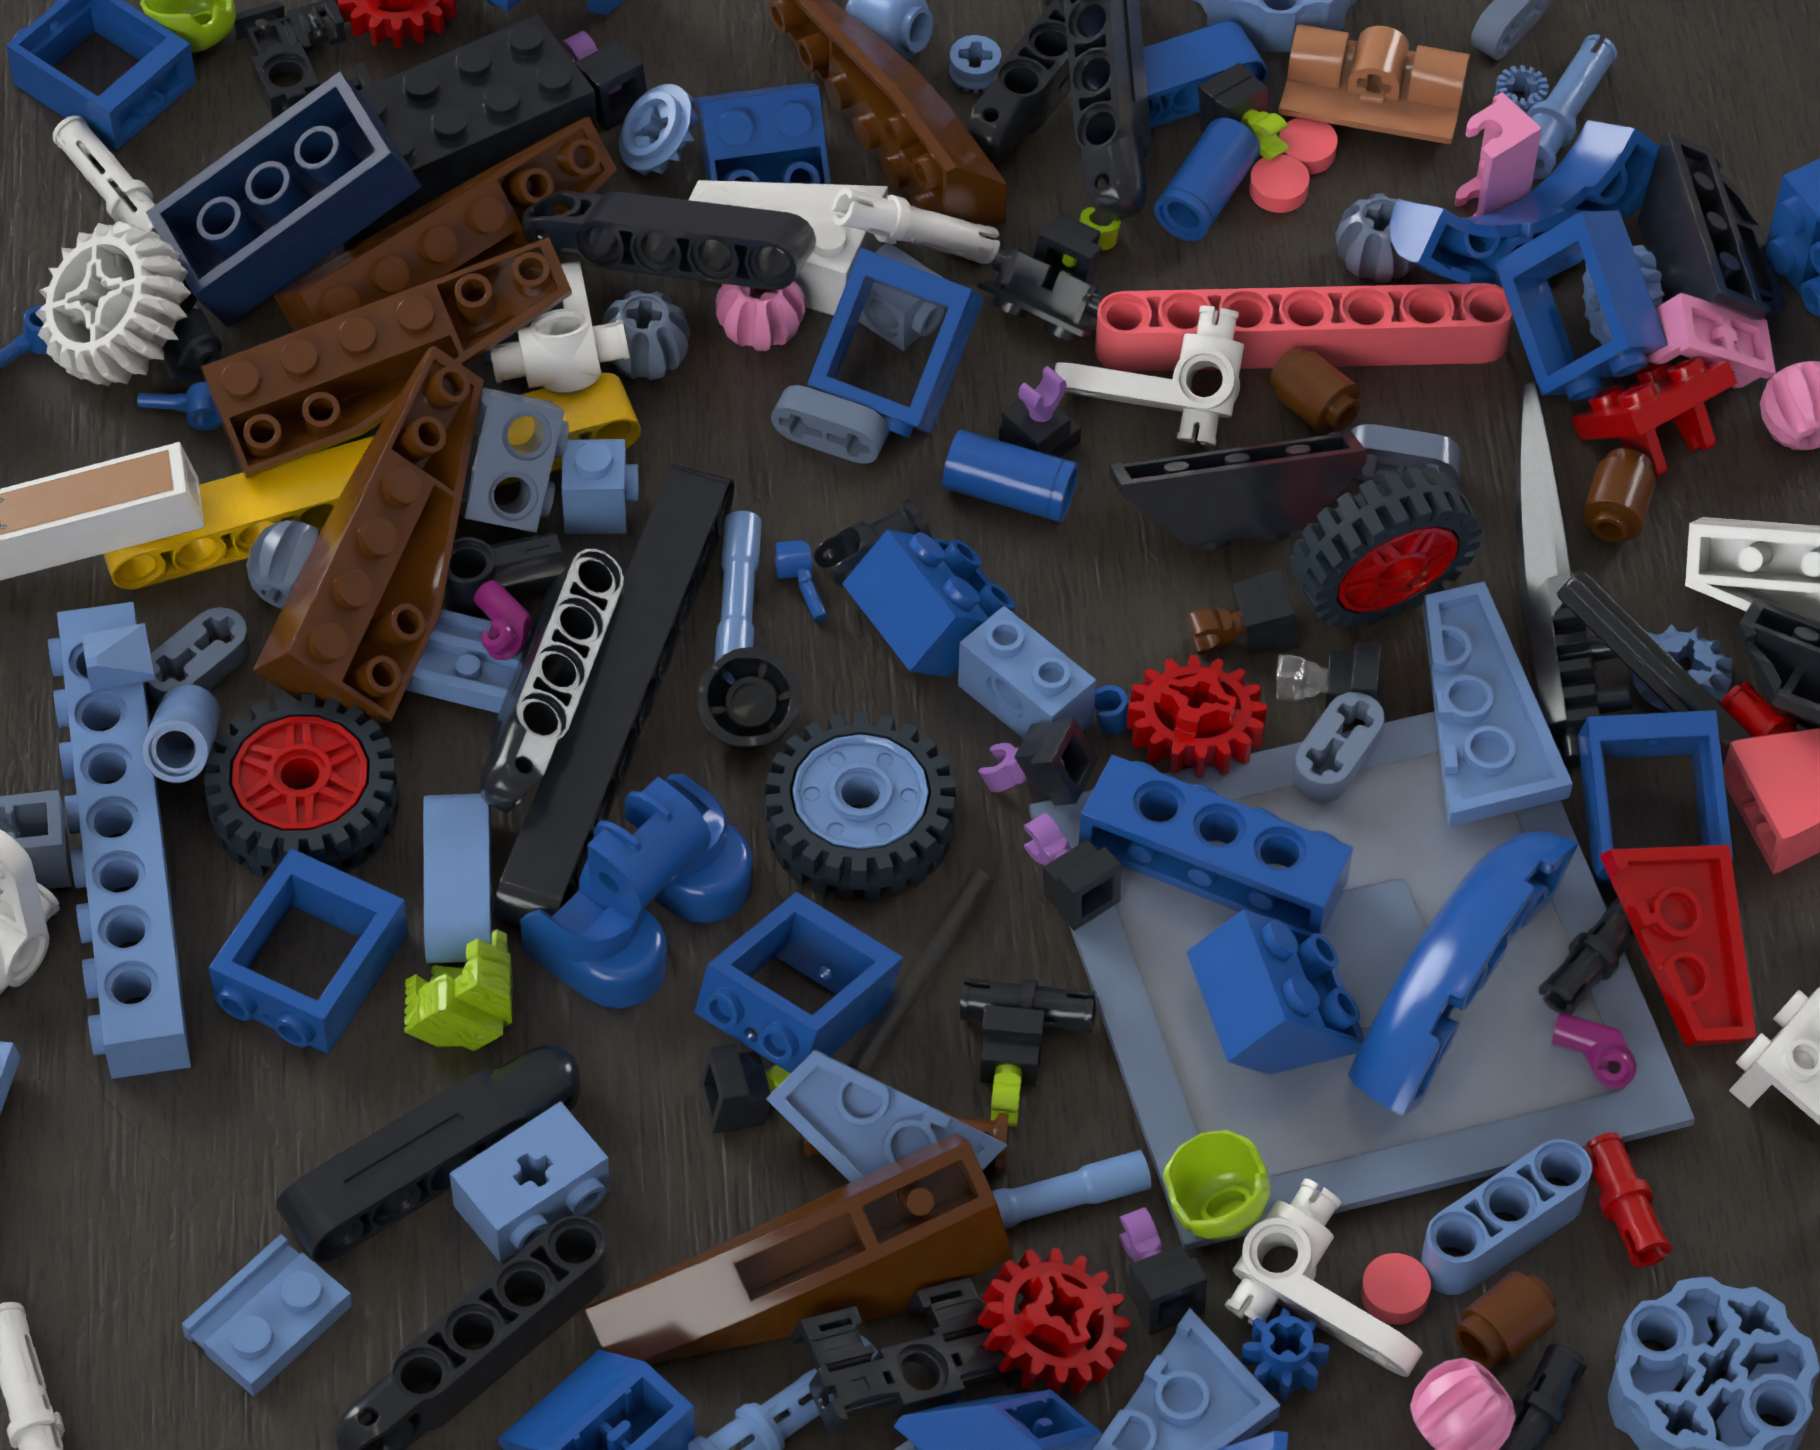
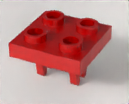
M1698 356L1684 360L1674 366L1671 360L1664 364L1653 363L1636 373L1639 382L1626 389H1623L1622 385H1616L1588 398L1591 407L1571 417L1580 440L1620 437L1626 449L1638 451L1650 459L1654 467L1653 473L1655 477H1658L1667 472L1668 468L1655 428L1673 419L1690 451L1693 452L1700 447L1704 451L1716 445V440L1704 401L1736 385L1738 382L1729 361L1704 363L1702 357Z

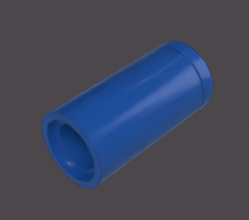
M1217 118L1210 122L1154 205L1155 216L1165 230L1187 241H1198L1205 237L1260 154V144L1255 134L1244 124L1230 118Z
M960 429L953 439L946 459L942 486L943 489L1057 522H1063L1074 496L1079 474V464Z

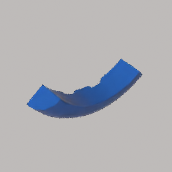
M1587 120L1576 142L1561 163L1543 182L1521 199L1502 209L1466 218H1460L1444 208L1397 199L1390 220V240L1398 255L1432 274L1460 283H1488L1502 286L1494 262L1581 211L1619 210L1621 217L1633 215L1643 204L1659 145L1635 128ZM1584 258L1581 259V260H1579L1578 262L1574 263L1573 265L1567 267L1566 269H1568V268H1570V267H1572V266H1574V265L1580 263L1581 261L1584 260Z
M1545 831L1517 834L1489 851L1467 873L1427 928L1377 1013L1348 1073V1076L1357 1088L1371 1099L1401 1116L1406 1115L1421 1105L1460 1026L1459 1022L1451 1019L1453 1012L1456 1008L1465 1011L1469 1007L1478 991L1484 988L1502 960L1508 942L1512 940L1520 926L1525 927L1544 906L1553 900L1578 846L1577 842Z

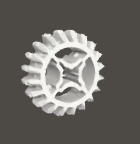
M117 221L113 226L98 223L93 234L79 232L75 249L62 248L63 261L58 268H48L53 278L48 287L39 290L46 299V304L35 313L44 323L38 336L48 345L46 354L51 356L60 366L66 368L67 373L98 385L109 386L111 382L128 384L132 374L147 375L150 359L164 360L162 347L167 340H178L173 331L176 321L188 317L180 307V303L191 294L182 283L188 271L178 261L179 253L173 250L170 244L161 240L160 235L145 227L141 229L131 223Z

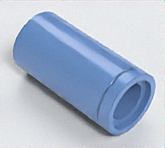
M187 684L172 688L162 697L142 747L144 762L156 777L167 782L180 783L196 777L204 768L221 722L220 706L216 698L209 691L197 685ZM177 731H181L183 733H186L187 735H183Z

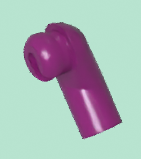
M490 580L479 587L474 596L475 604L492 620L489 632L487 633L482 630L481 642L489 656L495 660L507 661L515 658L523 651L532 625V618L498 581Z
M1562 1012L1559 1013L1551 1044L1583 1053L1596 1079L1608 1088L1619 1089L1632 1082L1636 1074L1637 1064L1620 1030Z

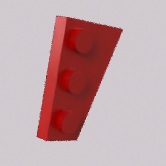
M1730 845L1610 849L1599 855L1685 1046L1739 1044L1756 1039Z

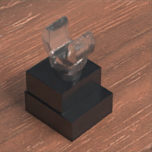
M1356 641L1355 651L1330 649L1328 668H1320L1317 663L1308 662L1299 656H1279L1276 674V698L1286 701H1297L1305 697H1314L1318 693H1326L1325 710L1337 696L1347 692L1367 694L1378 701L1381 643ZM1356 718L1351 724L1365 725V722Z

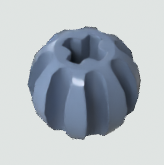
M1384 193L1373 194L1368 200L1359 199L1344 211L1335 232L1338 257L1345 262L1346 269L1357 278L1371 279L1376 284H1386L1393 277L1402 278L1416 266V264L1398 255L1390 240V220L1397 199L1388 198Z
M640 290L632 291L625 295L624 300L613 302L605 312L601 325L617 322L616 320H623L630 359L624 360L623 358L607 361L616 366L618 373L633 380L638 377H645L653 381L664 377L665 371L678 368L686 357L691 332L683 309L674 305L672 299L658 291L648 294Z
M289 520L275 523L265 528L251 546L246 563L251 588L263 600L282 609L321 531L306 523Z

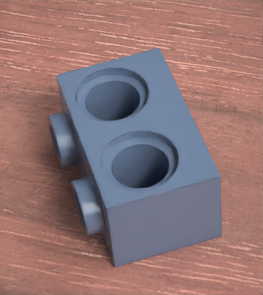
M482 387L459 514L466 519L537 533L540 517L546 518L549 515L554 500L555 485L553 481H549L554 457L560 458L563 455L568 440L569 424L568 421L563 420L565 411L550 401ZM531 416L535 424L532 437L523 444L511 445L508 440V430L511 424L520 417ZM508 477H518L521 483L518 497L507 505L495 504L494 491L498 483Z

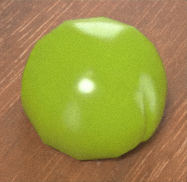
M233 0L140 1L143 14L189 42L192 53L207 50L224 39L232 30L237 14Z
M1229 1130L1203 1132L1183 1143L1167 1162L1163 1172V1179L1168 1191L1171 1207L1177 1220L1185 1230L1191 1231L1194 1236L1211 1240L1237 1236L1261 1219L1271 1195L1268 1171L1257 1147L1249 1138Z

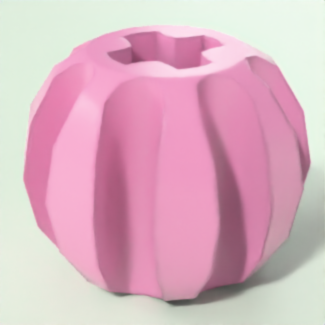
M794 279L790 286L779 290L722 284L715 300L716 316L719 324L723 326L726 336L739 346H753L756 351H768L771 345H784L797 334L799 325L803 321L806 312L805 296L802 287L797 284L796 279Z
M1817 361L1796 363L1777 372L1767 381L1760 401L1762 420L1772 438L1793 450H1811L1820 447V362Z
M1466 1358L1446 1360L1430 1369L1415 1388L1410 1404L1413 1420L1417 1428L1435 1450H1499L1510 1436L1516 1418L1513 1402L1500 1382L1483 1365Z

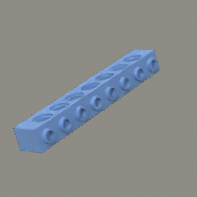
M128 602L57 612L60 637L48 639L53 677L64 675L65 689L55 690L53 693L59 729L69 727L71 738L70 742L59 743L64 781L75 780L76 795L65 796V807L70 834L81 833L82 848L70 850L76 889L87 887L88 903L76 904L81 943L93 942L94 958L82 960L87 999L99 998L100 1014L88 1016L93 1055L106 1054L111 1079L190 1068L191 1062L157 777L146 766L142 754L143 742L150 727L146 682L91 691L81 634L137 625L134 603ZM104 728H111V729H108V730H105V731H98V730L104 729ZM117 780V782L111 784H103L107 781ZM114 834H124L116 838H107ZM124 887H129V888H131V889H129V890H127V891H125V892H120V893H115V892H113V891H115V890H117V889H119V888H124ZM138 942V944L132 947L119 948L124 943ZM132 998H145L143 1001L135 1004L124 1003Z

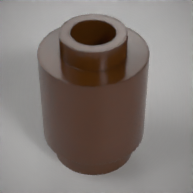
M1300 347L1294 348L1287 352L1272 370L1269 383L1276 390V398L1318 433L1327 434L1333 430L1341 431L1349 426L1357 416L1360 409V403L1358 402L1360 396L1359 386L1317 352H1306Z
M1616 449L1609 452L1606 458L1598 463L1582 512L1584 524L1598 538L1607 542H1621L1634 539L1642 532L1656 486V477L1653 473L1654 467L1647 456L1632 449Z
M1512 1271L1462 1312L1461 1322L1454 1328L1455 1339L1461 1350L1470 1360L1483 1365L1487 1370H1491L1497 1364L1502 1366L1508 1365L1556 1324L1555 1296L1548 1285L1539 1277L1532 1274L1526 1276L1520 1272Z

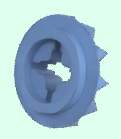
M674 84L659 85L642 95L629 110L621 127L619 151L624 163L645 176L650 171L663 174L670 160L681 161V150L684 145L694 142L690 130L700 120L694 111L696 100L681 87ZM659 135V139L656 141L655 136Z
M1672 624L1662 634L1648 633L1677 662H1679L1680 658H1690L1689 661L1692 663L1691 670L1688 673L1719 704L1722 702L1731 686L1733 659L1723 654L1720 639L1709 641L1703 638L1698 627L1690 633L1678 632ZM1631 671L1635 688L1648 703L1662 711L1673 712Z

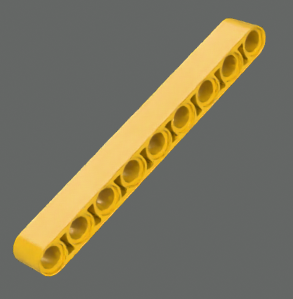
M601 373L602 375L595 383L577 391L553 392L543 388L522 394V396L553 402L565 411L563 420L568 421L569 424L568 440L625 439L627 449L640 437V424L623 384L615 374ZM531 416L520 417L511 424L508 430V440L511 445L523 444L532 437L535 424ZM374 436L315 452L246 478L244 473L200 484L205 527L104 553L103 556L112 581L122 589L133 590L248 558L251 546L265 528L286 520L306 523L321 531ZM563 455L560 458L554 457L551 472L562 469ZM508 477L500 481L496 487L520 480L518 477Z

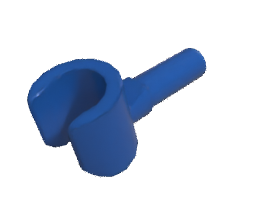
M42 305L31 307L23 315V334L0 350V369L28 351L36 354H46L48 345L38 336L44 323L35 314Z
M198 382L191 385L187 390V394L177 393L174 395L142 392L138 394V407L172 409L180 412L187 411V423L195 429L202 431L213 430L221 425L209 396L206 382Z
M802 540L776 542L775 565L777 578L798 577L799 589H801L814 622L825 620L828 614L812 574V558L809 544Z
M1104 685L1095 690L1094 707L1097 710L1103 711L1097 714L1098 725L1109 735H1117L1127 729L1128 703L1130 701H1128L1125 691L1119 686Z

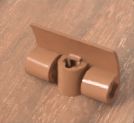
M1297 24L1291 48L1287 81L1278 113L1297 118L1451 144L1462 100L1470 54L1421 45L1417 46L1416 52L1410 51L1408 40L1404 34L1388 26L1368 27L1360 33L1357 41L1349 40L1348 32Z

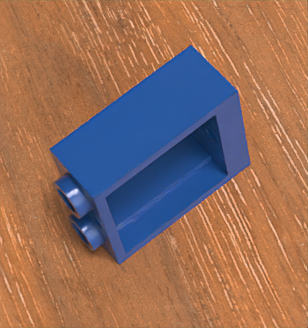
M56 0L49 10L30 26L19 30L12 41L6 45L13 85L64 118L73 115L81 116L102 143L115 152L196 83L190 43L123 0ZM94 32L139 60L137 64L99 96L93 94L53 67Z
M1619 210L1581 211L1494 262L1541 396L1567 395L1569 401L1589 398L1604 389L1602 381L1611 376L1622 377L1645 368L1648 365L1646 357L1668 345ZM1584 258L1613 340L1575 360L1547 279Z
M860 247L807 385L818 391L876 411L888 423V430L910 438L913 428L932 434L984 297L968 287ZM874 282L947 309L910 407L836 380Z
M1716 710L1587 717L1578 734V745L1592 875L1596 884L1612 883L1599 856L1610 849H1614L1604 759L1691 755L1701 845H1730L1733 861Z
M290 848L209 966L215 1002L227 1014L236 1019L247 1021L251 1018L273 1028L281 1038L298 1047L310 1045L329 1054L409 935L405 900ZM291 907L360 938L318 1001L249 970V967Z
M795 892L707 964L694 1013L791 1074L814 1050L829 1057L832 1056L889 1006L904 957L800 893ZM777 957L837 995L816 1013L810 1015L751 977ZM750 1027L757 1032L758 1037L751 1032Z

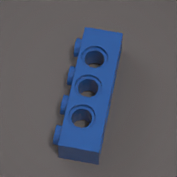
M1111 755L1081 812L1078 843L1079 845L1088 839L1098 851L1106 847L1123 867L1240 912L1245 909L1321 935L1348 883L1353 853L1352 846L1340 842L1336 837L1327 832L1310 831L1280 819L1267 809L1260 807L1250 808L1219 796L1217 792L1207 786L1185 783L1160 773L1147 763L1140 761L1131 762L1115 755ZM1149 818H1161L1166 821L1155 822L1149 820ZM1209 841H1221L1226 843V845H1214L1209 843ZM1270 864H1280V865H1283V866H1285V867H1287V868L1277 869V868H1273V867H1271V866H1269V865H1270Z

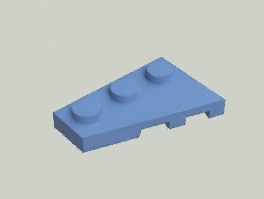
M814 1050L766 1098L850 1182L955 1133L969 1140L982 1170L1007 1146L1006 1143L817 1050Z
M1189 1308L1177 1325L1176 1334L1160 1356L1157 1355L1145 1372L1144 1380L1126 1407L1123 1410H1119L1092 1450H1217L1252 1438L1279 1417L1280 1404Z

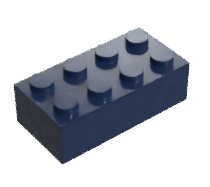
M340 71L149 209L146 214L160 235L161 240L170 244L173 250L179 253L178 261L188 271L185 281L193 295L228 327L422 186L372 105Z

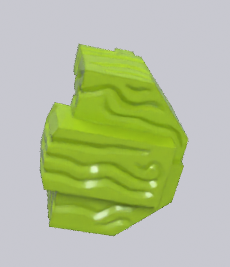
M496 929L492 932V945L478 938L466 944V960L468 962L464 968L434 965L431 970L433 976L429 982L417 974L405 980V994L407 995L405 1004L408 1006L404 1009V1013L407 1014L404 1017V1023L407 1026L404 1028V1032L436 1047L463 1046L471 1051H476L503 1036V1028L512 1024L513 975L511 955L508 953L507 934Z

